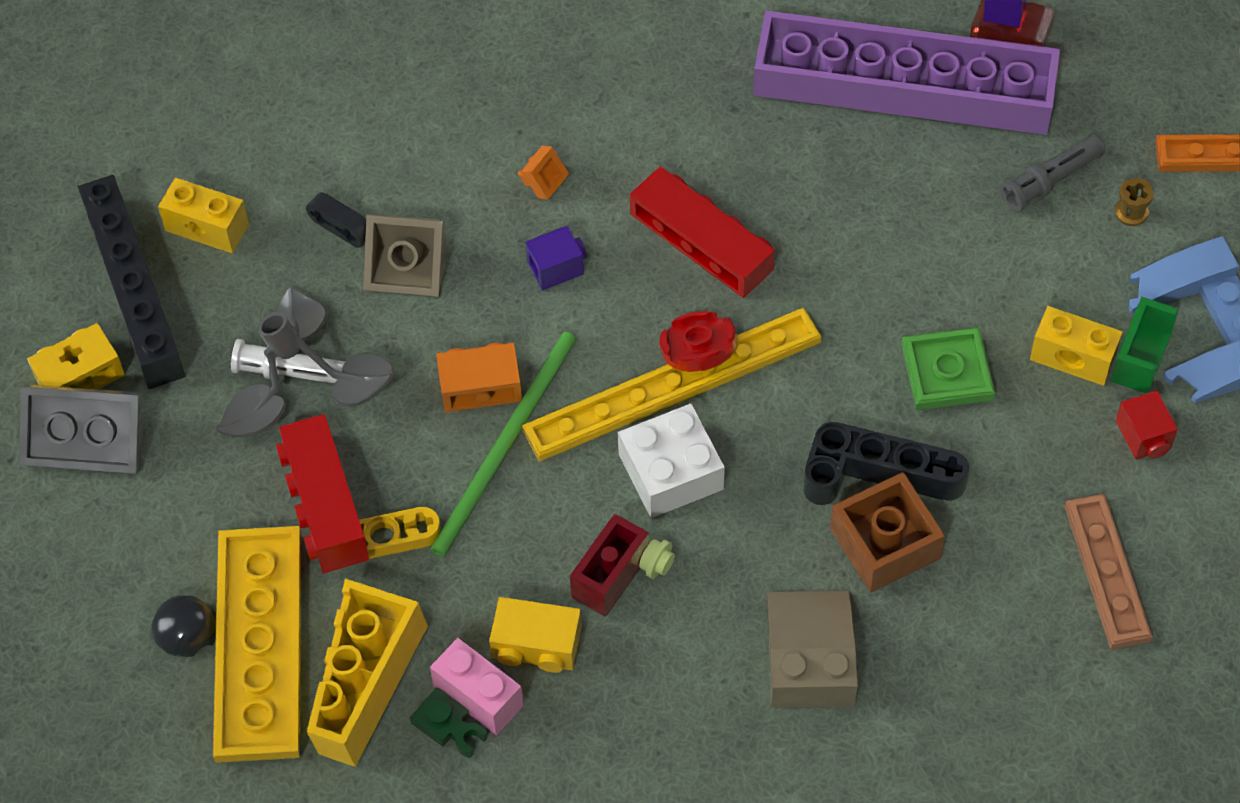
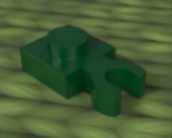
M437 687L410 717L412 725L442 747L450 738L456 741L459 753L468 758H471L474 753L473 748L465 743L467 737L477 736L484 742L487 740V732L483 726L473 722L465 723L470 716L469 710Z

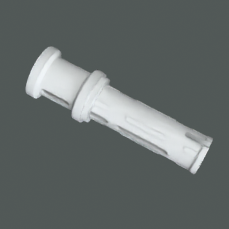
M237 339L232 352L231 372L239 374L240 371L263 374L264 378L271 379L268 359L264 355V350L268 347L245 344L243 339ZM296 354L290 359L275 357L278 375L335 383L337 381L308 355ZM322 358L334 370L342 372L346 361Z

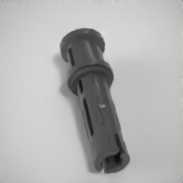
M1090 135L1087 139L1062 152L1042 166H1029L1020 177L1013 181L1006 180L1000 184L1002 199L1014 212H1020L1026 207L1027 202L1037 196L1044 197L1048 195L1052 190L1053 184L1076 172L1096 158L1102 157L1105 153L1102 141L1096 135Z

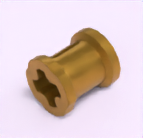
M1134 178L1125 180L1119 190L1121 199L1116 204L1115 216L1124 225L1138 226L1143 224L1148 218V205L1153 200L1154 191L1151 188V184L1144 179ZM1141 189V196L1138 198V191ZM1128 207L1131 208L1129 216H1127Z

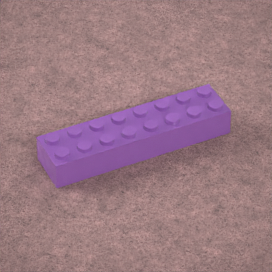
M765 11L754 67L753 96L1047 135L1053 109L1060 49Z

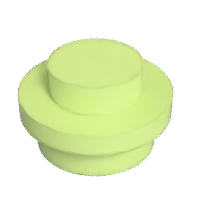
M653 539L648 544L639 563V567L646 571L647 577L655 579L658 574L664 576L669 571L675 559V554L671 552L672 543L667 540L660 542Z

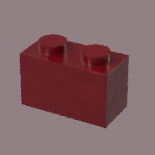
M614 513L570 574L571 598L606 617L640 570L639 563L649 544V532Z

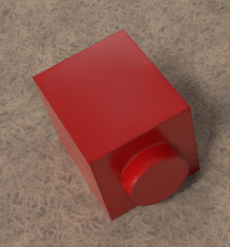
M1156 390L1120 403L1116 423L1135 460L1146 456L1154 459L1169 452L1173 446L1178 429L1159 392Z

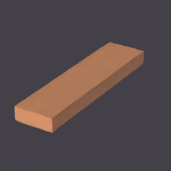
M1105 493L1065 501L1064 508L1110 650L1151 642L1152 634Z

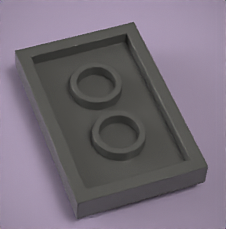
M27 384L21 386L19 465L138 473L140 471L142 393Z

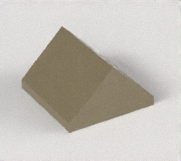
M367 214L363 290L439 297L448 251L444 220Z

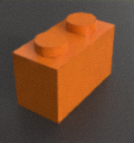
M491 343L485 347L471 349L453 348L447 352L436 353L444 413L521 402V385L514 343Z

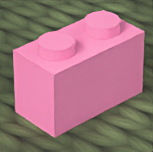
M459 638L430 666L434 688H439L468 709L471 717L496 736L524 706L521 685Z

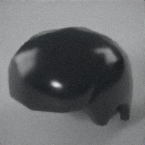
M179 595L168 599L160 605L151 624L155 643L168 655L195 656L199 649L208 645L212 646L216 641V612L196 596Z

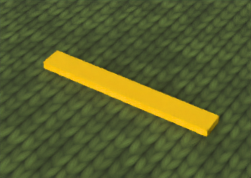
M803 307L738 334L737 349L727 361L717 367L705 371L687 372L677 370L668 364L528 422L522 425L523 433L540 462L821 343V335Z

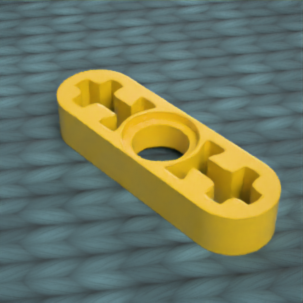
M416 507L359 520L370 559L431 546L441 532L437 513L428 507ZM425 521L427 532L419 533L417 522ZM400 524H404L406 538H401ZM381 528L390 529L394 533L393 538L384 544L376 543L371 539L373 533Z

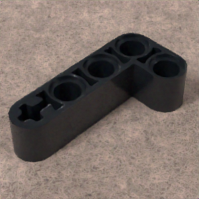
M828 422L821 425L815 434L805 466L804 494L810 502L816 505H827L836 500L839 495L844 475L879 484L904 472L917 494L952 501L961 497L966 490L969 463L962 454L956 451L839 422ZM836 445L839 449L831 450L825 446ZM872 454L877 456L878 459H868L864 455ZM912 464L915 465L917 468L907 469L903 465ZM825 478L830 482L822 484L816 482L815 479Z

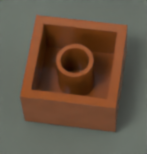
M904 472L832 506L830 530L870 593L940 560L942 557L945 535Z

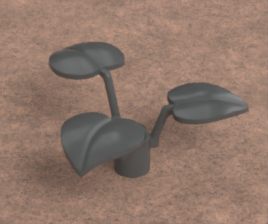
M289 287L275 313L266 316L258 326V332L268 346L264 350V355L268 359L272 381L271 388L266 384H254L242 389L228 404L222 421L216 429L219 433L226 436L249 437L268 430L279 420L285 410L286 403L282 397L277 395L280 391L275 357L290 359L301 349L332 378L337 379L331 389L332 396L338 404L348 407L366 403L379 394L391 381V377L394 376V369L386 359L378 355L359 354L350 357L344 363L342 372L334 370L304 342V340L314 337L325 324L327 318L325 308L317 300L309 298Z

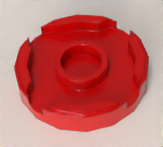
M710 311L691 312L679 316L671 322L672 327L667 331L664 328L660 334L659 346L661 355L668 365L677 370L695 372L717 367L727 361L737 349L738 338L734 324L726 316H724V320L717 317V313Z

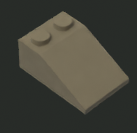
M849 591L767 592L771 708L855 706L858 685Z

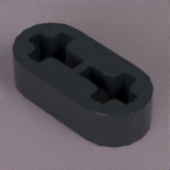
M319 192L307 204L306 212L316 224L356 248H360L365 243L366 219L358 212L323 192Z

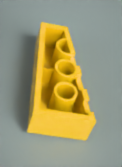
M345 579L342 589L344 596L340 610L337 609L334 621L335 632L331 647H328L324 660L326 668L323 680L318 685L307 733L319 755L356 767L428 625L417 601Z

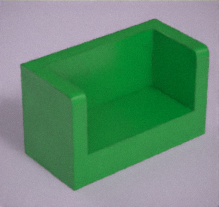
M1141 296L1118 354L1111 382L1145 394L1149 393L1173 332L1179 311L1177 308Z

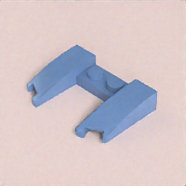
M1223 236L1167 256L1130 276V283L1139 282L1138 298L1129 300L1128 309L1130 313L1136 311L1141 296L1164 304L1199 293L1227 345L1209 351L1164 372L1163 377L1170 385L1178 378H1181L1197 390L1191 398V401L1194 403L1240 389V280L1237 277L1239 265Z

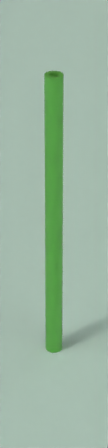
M563 332L430 548L432 553L442 558L446 555L521 432L522 425L526 424L576 342L573 334Z

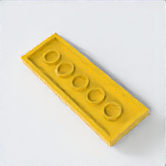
M300 526L218 530L213 757L215 763L300 758Z

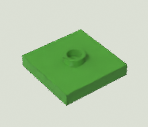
M979 327L902 337L901 345L916 411L994 401V387Z

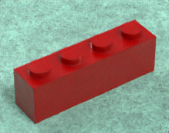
M660 166L630 193V214L743 299L774 270L775 250L765 238L755 236L744 228L743 224L735 216H728L718 209L709 197L704 194L699 195L692 190L679 175L671 174Z
M322 414L280 426L279 430L283 443L276 444V449L281 466L286 467L290 465L292 473L285 475L291 498L297 496L300 498L301 504L294 506L300 529L308 527L311 534L303 537L310 561L318 559L322 574L370 560L364 534L326 415Z

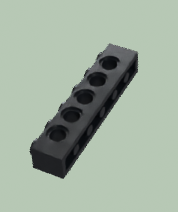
M114 174L77 186L148 390L185 378L176 345Z

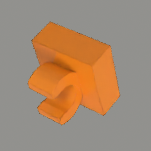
M541 146L535 155L528 159L529 162L525 167L519 170L517 174L526 186L532 188L538 198L549 200L567 178L569 172L553 147Z

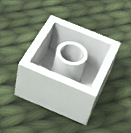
M692 404L618 432L619 456L650 518L724 490L725 467Z

